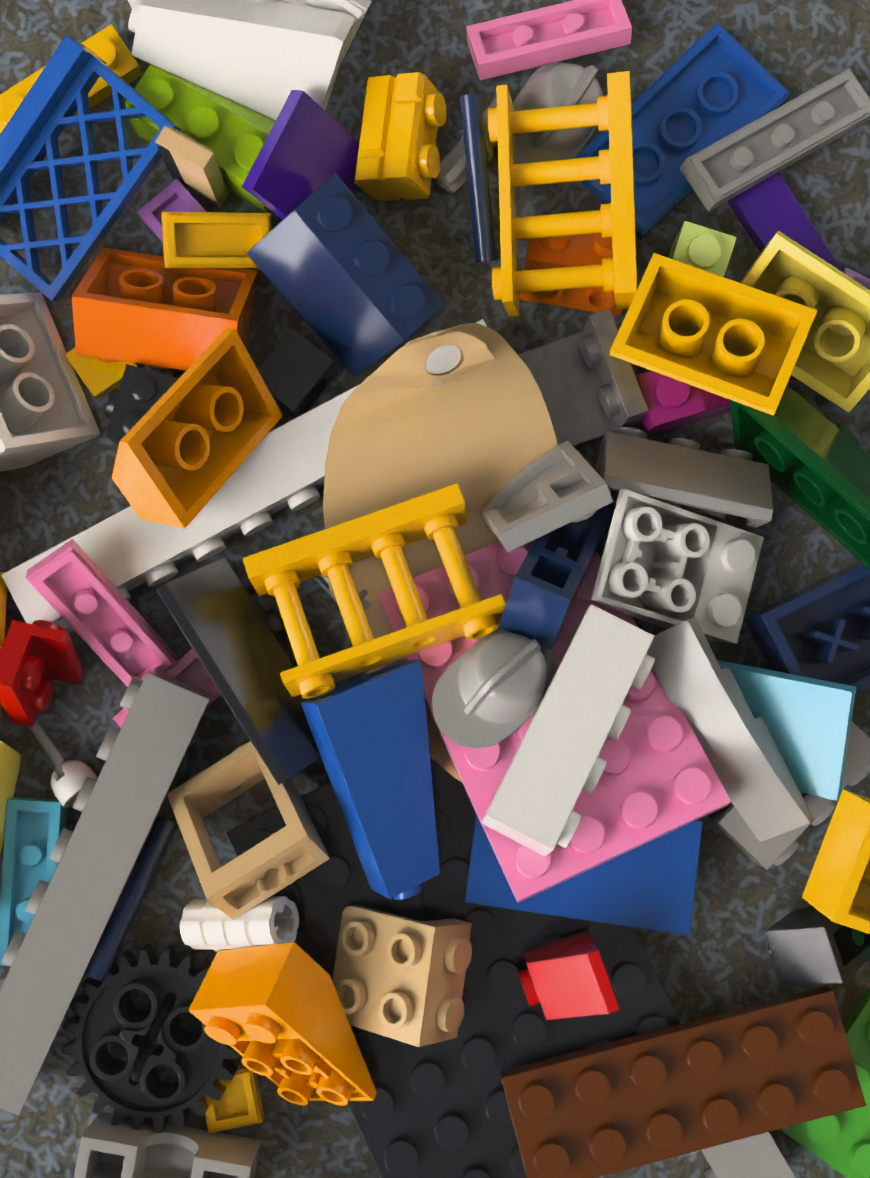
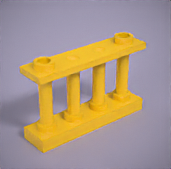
M630 71L607 73L608 95L597 96L596 103L514 111L508 85L496 86L497 107L488 108V130L490 141L498 142L501 267L492 268V289L494 300H502L509 317L519 316V293L603 287L604 292L614 291L616 309L629 308L637 291ZM598 126L599 131L609 130V149L599 150V156L515 164V134ZM600 179V185L611 184V203L601 204V210L517 217L516 187ZM602 233V238L612 237L613 257L602 258V264L518 271L517 240Z
M457 483L242 558L248 578L258 596L268 593V595L275 596L298 664L297 667L280 672L283 684L292 697L302 695L305 699L315 698L332 691L336 687L334 682L465 636L467 640L480 639L492 634L499 628L498 624L501 621L506 605L502 594L485 600L481 599L455 533L459 526L466 524L465 501ZM424 538L435 541L460 605V609L429 620L403 553L407 544ZM373 556L383 561L407 626L404 629L374 639L350 572L354 565L353 563ZM319 575L329 578L353 646L322 658L319 657L297 592L300 582Z

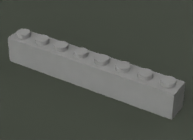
M150 668L147 671L144 679L133 676L120 703L121 707L129 710L120 730L112 726L108 729L96 757L106 761L97 781L89 777L85 779L73 805L74 809L82 812L74 831L66 828L62 829L49 857V860L59 863L50 882L42 879L38 881L25 911L35 915L27 933L15 931L1 963L11 966L3 985L0 984V1109L18 1116L210 700L211 693L154 668Z

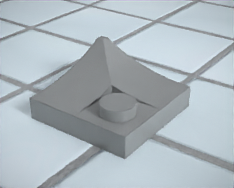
M566 441L541 455L519 471L491 499L481 515L488 530H491L498 537L507 552H510L570 522H580L588 519L598 509L612 503L613 499L605 480L569 441Z

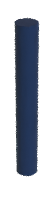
M480 93L466 94L460 96L475 260L476 263L495 261L496 250L482 97Z
M161 817L157 818L84 972L85 975L102 982L105 981L174 835L177 824Z

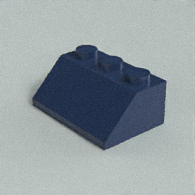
M336 173L323 182L246 253L353 376H356L403 343L444 305Z

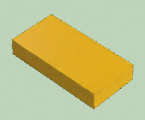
M161 212L164 267L258 268L246 253L271 231V213Z

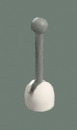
M36 719L34 727L28 728L56 766L55 771L52 773L50 784L55 797L63 808L69 807L75 803L85 779L89 777L97 781L98 777L87 764L81 761H65Z

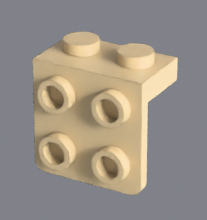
M358 905L346 907L341 918L332 982L349 1024L416 1047L457 1038L458 1028L462 1023L465 1009L462 1000L465 973L472 957V945L470 942L472 923L454 918L422 922Z

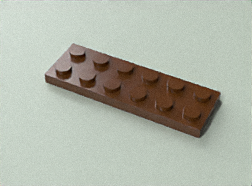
M822 986L500 1072L527 1178H597L866 1106L835 995L828 986Z

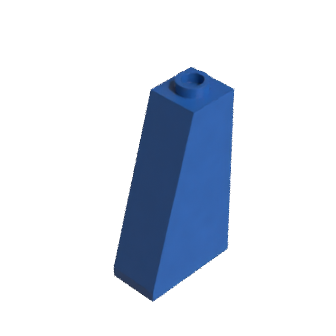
M399 660L339 685L324 695L300 702L370 888L388 899L393 898L394 900H403L418 894L425 888V881L440 874L423 670L419 660Z

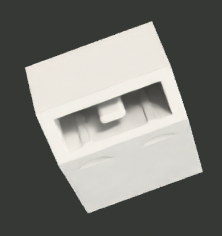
M620 489L591 600L665 629H669L687 619L696 618L707 640L737 644L764 537L639 493Z

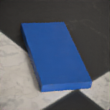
M718 22L631 104L636 237L640 241L693 191V188L679 169L686 158L777 109L791 95ZM609 130L602 131L575 158L599 156V150L609 149ZM600 179L581 181L603 204L611 203V184L600 185Z
M476 814L465 903L690 935L703 821L695 820L517 903Z

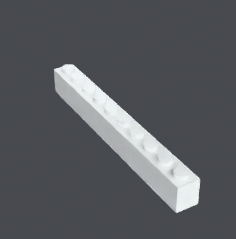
M483 319L476 322L487 327ZM444 345L435 349L426 361L427 371L432 374H440L452 369L460 360L459 348L455 345ZM443 382L435 383V384H433L432 386L439 385V384H441V383H443ZM359 385L269 432L185 529L140 519L132 506L1 574L25 622L32 624L35 620H45L61 626L67 633L74 631L26 579L28 569L72 538L129 601L131 596L128 591L145 582L148 583L149 587L162 584L179 573L176 566L194 556L197 562L211 558L226 548L223 542L225 539L240 531L243 532L244 536L258 533L273 523L270 515L287 506H290L292 511H297L318 500L320 494L317 490L324 487L325 461L331 431L342 404Z

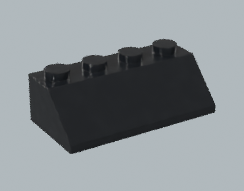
M223 557L157 588V593L277 784L280 785L321 758L300 703L306 699L302 695L292 697L283 684L280 672L298 666L296 658L284 641V638L288 636L284 622L274 608L265 611L255 595L257 592L248 578L244 563L237 566L233 560Z

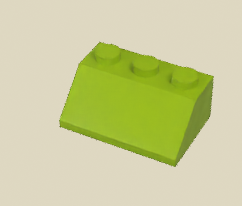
M150 64L134 89L181 129L179 132L213 150L229 191L268 213L270 209L242 188V185L276 120ZM128 100L125 102L126 109L136 108ZM148 117L129 119L136 134L149 143L160 129Z

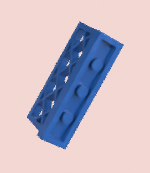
M67 35L0 134V223L6 214L20 213L24 242L7 244L0 238V257L51 301L57 302L62 299L162 157L155 141L163 127L171 126L178 131L181 130L106 65L107 63L95 52ZM102 77L112 87L114 111L90 114L88 93L98 78ZM125 98L136 108L126 109ZM77 109H78V115H77V116H73L74 113H75V112L77 111ZM148 117L160 128L146 148L131 149L127 119ZM116 121L119 151L95 154L92 124ZM80 125L83 156L60 158L58 137L65 127ZM139 158L138 161H137V162L135 163V165L133 166V160H132V159ZM121 160L123 182L116 192L101 194L97 163ZM85 165L89 195L65 198L62 168ZM49 170L53 200L31 202L28 181L35 171ZM18 199V204H13ZM108 202L105 208L103 209L102 203ZM90 204L91 228L85 236L71 237L67 207ZM54 208L58 239L36 241L32 211ZM72 245H78L73 252ZM60 247L62 269L53 282H51L40 272L37 249ZM25 251L26 259L23 258L18 252Z

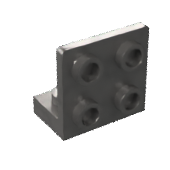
M610 308L589 315L582 332L518 354L530 369L541 390L551 417L558 445L569 441L576 447L604 437L608 431L615 433L618 427L637 425L649 411L631 363L610 355V349L618 334Z

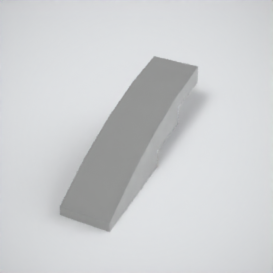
M687 619L655 635L646 654L655 658L652 669L668 700L685 714L731 803L759 842L812 823L814 820L763 716L754 718L730 667L720 668L697 619Z

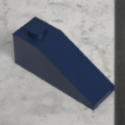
M610 503L598 509L586 520L570 522L535 540L514 578L499 628L525 636L529 640L535 639L540 645L552 650L612 519L616 506L615 503Z

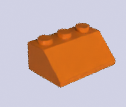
M102 247L71 296L76 354L96 357L103 362L124 361L149 365L157 370L178 369L186 371L226 328H235L245 348H247L258 271L244 268H165L163 256Z

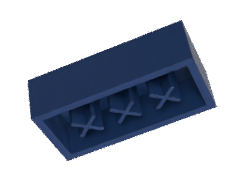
M860 561L744 618L770 670L856 686V694L870 688V570Z

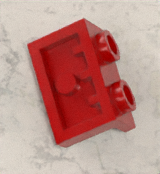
M12 620L0 650V703L12 723L33 728L39 710L46 711L50 705L54 691L53 680L81 685L85 674L71 637L61 626L45 620H35L32 624Z

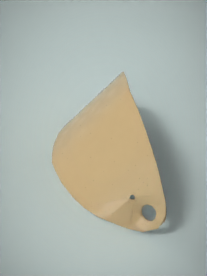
M470 323L436 331L411 340L399 348L349 395L342 404L331 431L325 461L323 497L325 529L457 483L465 501L466 524L459 526L455 533L464 556L500 541L486 527L481 515L482 511L499 490L519 471L541 455L558 446L551 417L537 382L528 366L500 334L481 324ZM444 345H455L459 348L460 360L452 369L440 374H432L427 371L426 361L435 349ZM443 382V383H441V384H439V385L432 386V385L435 384V383ZM424 538L407 544L403 550L412 577L444 565L434 540ZM373 556L353 563L354 565L350 572L357 592L360 593L362 590L369 592L362 599L372 603L365 610V614L374 639L392 633V628L377 595L378 592L392 587L382 559H377ZM404 657V658L395 660V661H393V662H390V663L381 665V666H379V667H376V668H373V669L368 670L367 673H370V672H373V671H375V670H378V669H380V668H382V667H385V666H387V665H389V664H392V663H394V662H397V661H399V660H406V659H405V657ZM426 705L430 756L450 775L461 781Z

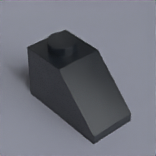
M813 906L787 914L765 931L768 939L769 955L776 964L782 985L843 983L870 959V934L832 922Z

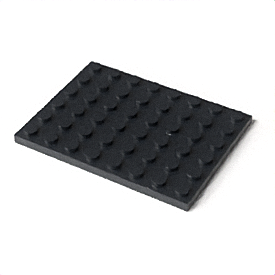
M431 756L430 763L440 874L425 881V888L407 899H388L371 890L331 782L301 796L330 859L271 897L285 896L295 903L299 915V926L294 942L330 975L332 981L342 913L348 906L358 905L422 922L454 918L472 923L470 934L472 957L465 973L462 996L465 1009L462 1023L458 1028L457 1038L416 1047L351 1026L377 1094L374 1101H349L348 1105L380 1177L527 1178L500 1072L680 1024L634 927L465 903L476 812L463 783L444 770ZM279 808L227 832V835L238 857L284 828L286 824ZM587 930L599 950L620 1010L609 1014L546 1020L541 1003L529 1006L518 972L528 969L524 952Z

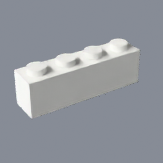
M590 604L485 813L482 824L543 856L552 852L556 844L564 848L567 847L581 819V815L573 811L574 805L582 789L590 794L593 792L606 766L607 761L598 757L607 737L615 741L617 740L630 715L631 709L622 705L631 686L639 690L641 689L654 664L655 658L646 654L654 635Z

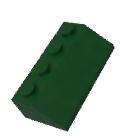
M786 385L774 416L730 400L734 446L737 450L753 454L752 461L769 464L770 480L870 570V455L860 447V443L853 432L842 424L835 426L821 414L817 403L811 396L803 391L796 393L788 385Z

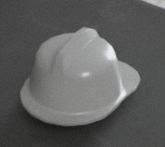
M562 62L543 64L531 75L512 102L514 111L596 103L597 96H603L599 82L595 78L598 69L594 65L584 68L581 65ZM596 126L515 134V164L573 159L589 140Z
M497 629L492 634L481 637L455 660L436 682L431 701L434 720L442 733L457 745L474 749L494 746L508 738L537 711L557 670L553 654L549 648L540 645L535 639L529 640L525 636L511 633L504 629Z

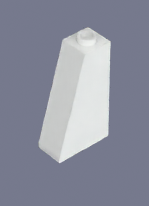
M136 0L130 14L128 29L135 33L131 52L132 56L276 120L291 90L304 91L326 111L356 17L345 12L271 0Z

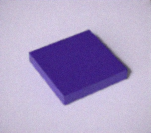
M291 90L242 188L283 220L334 173L353 192L356 186L354 182L359 142L307 93L301 90Z

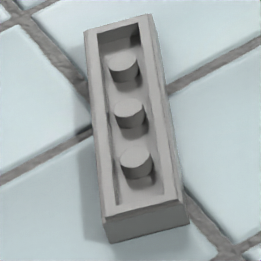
M849 68L686 158L679 169L709 212L870 120V98Z

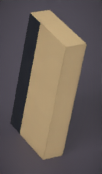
M164 126L155 144L173 180L177 178L190 193L221 209L229 192L213 150L171 126Z

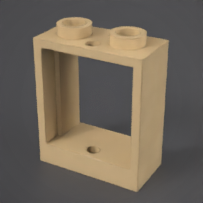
M251 741L237 747L228 756L204 771L191 776L185 783L167 793L206 899L232 920L330 859L292 777L278 785ZM266 779L286 826L221 867L202 818Z

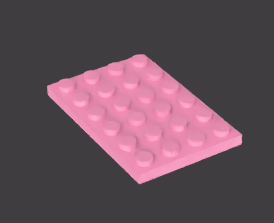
M535 540L510 552H507L503 544L498 541L465 555L482 600L502 594L505 603L507 602L514 578ZM598 552L595 554L552 650L549 649L555 658L556 669L590 604L637 627L631 615L591 600L601 564ZM444 565L413 577L428 620L460 609ZM390 587L378 592V600L392 631L395 632L406 628L407 626L393 588ZM465 636L405 657L406 660H419L423 670L425 702L433 720L431 700L436 682L444 671L479 639L467 640ZM652 668L641 689L639 690L631 686L622 705L631 709L630 715L617 740L615 741L607 737L598 757L607 761L606 766L593 792L590 794L582 789L574 805L573 811L579 813L581 819L566 848L556 844L552 852L543 856L481 823L517 903L726 807L731 802L685 714L668 700ZM535 713L508 738L494 746L477 749L457 745L442 733L434 720L480 822H482Z

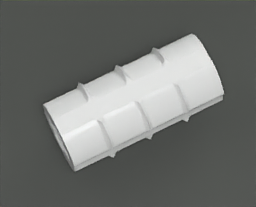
M285 896L269 897L234 920L207 899H195L190 901L183 909L179 925L180 934L184 944L192 949L214 950L216 952L224 949L294 942L296 939L299 915L295 903Z

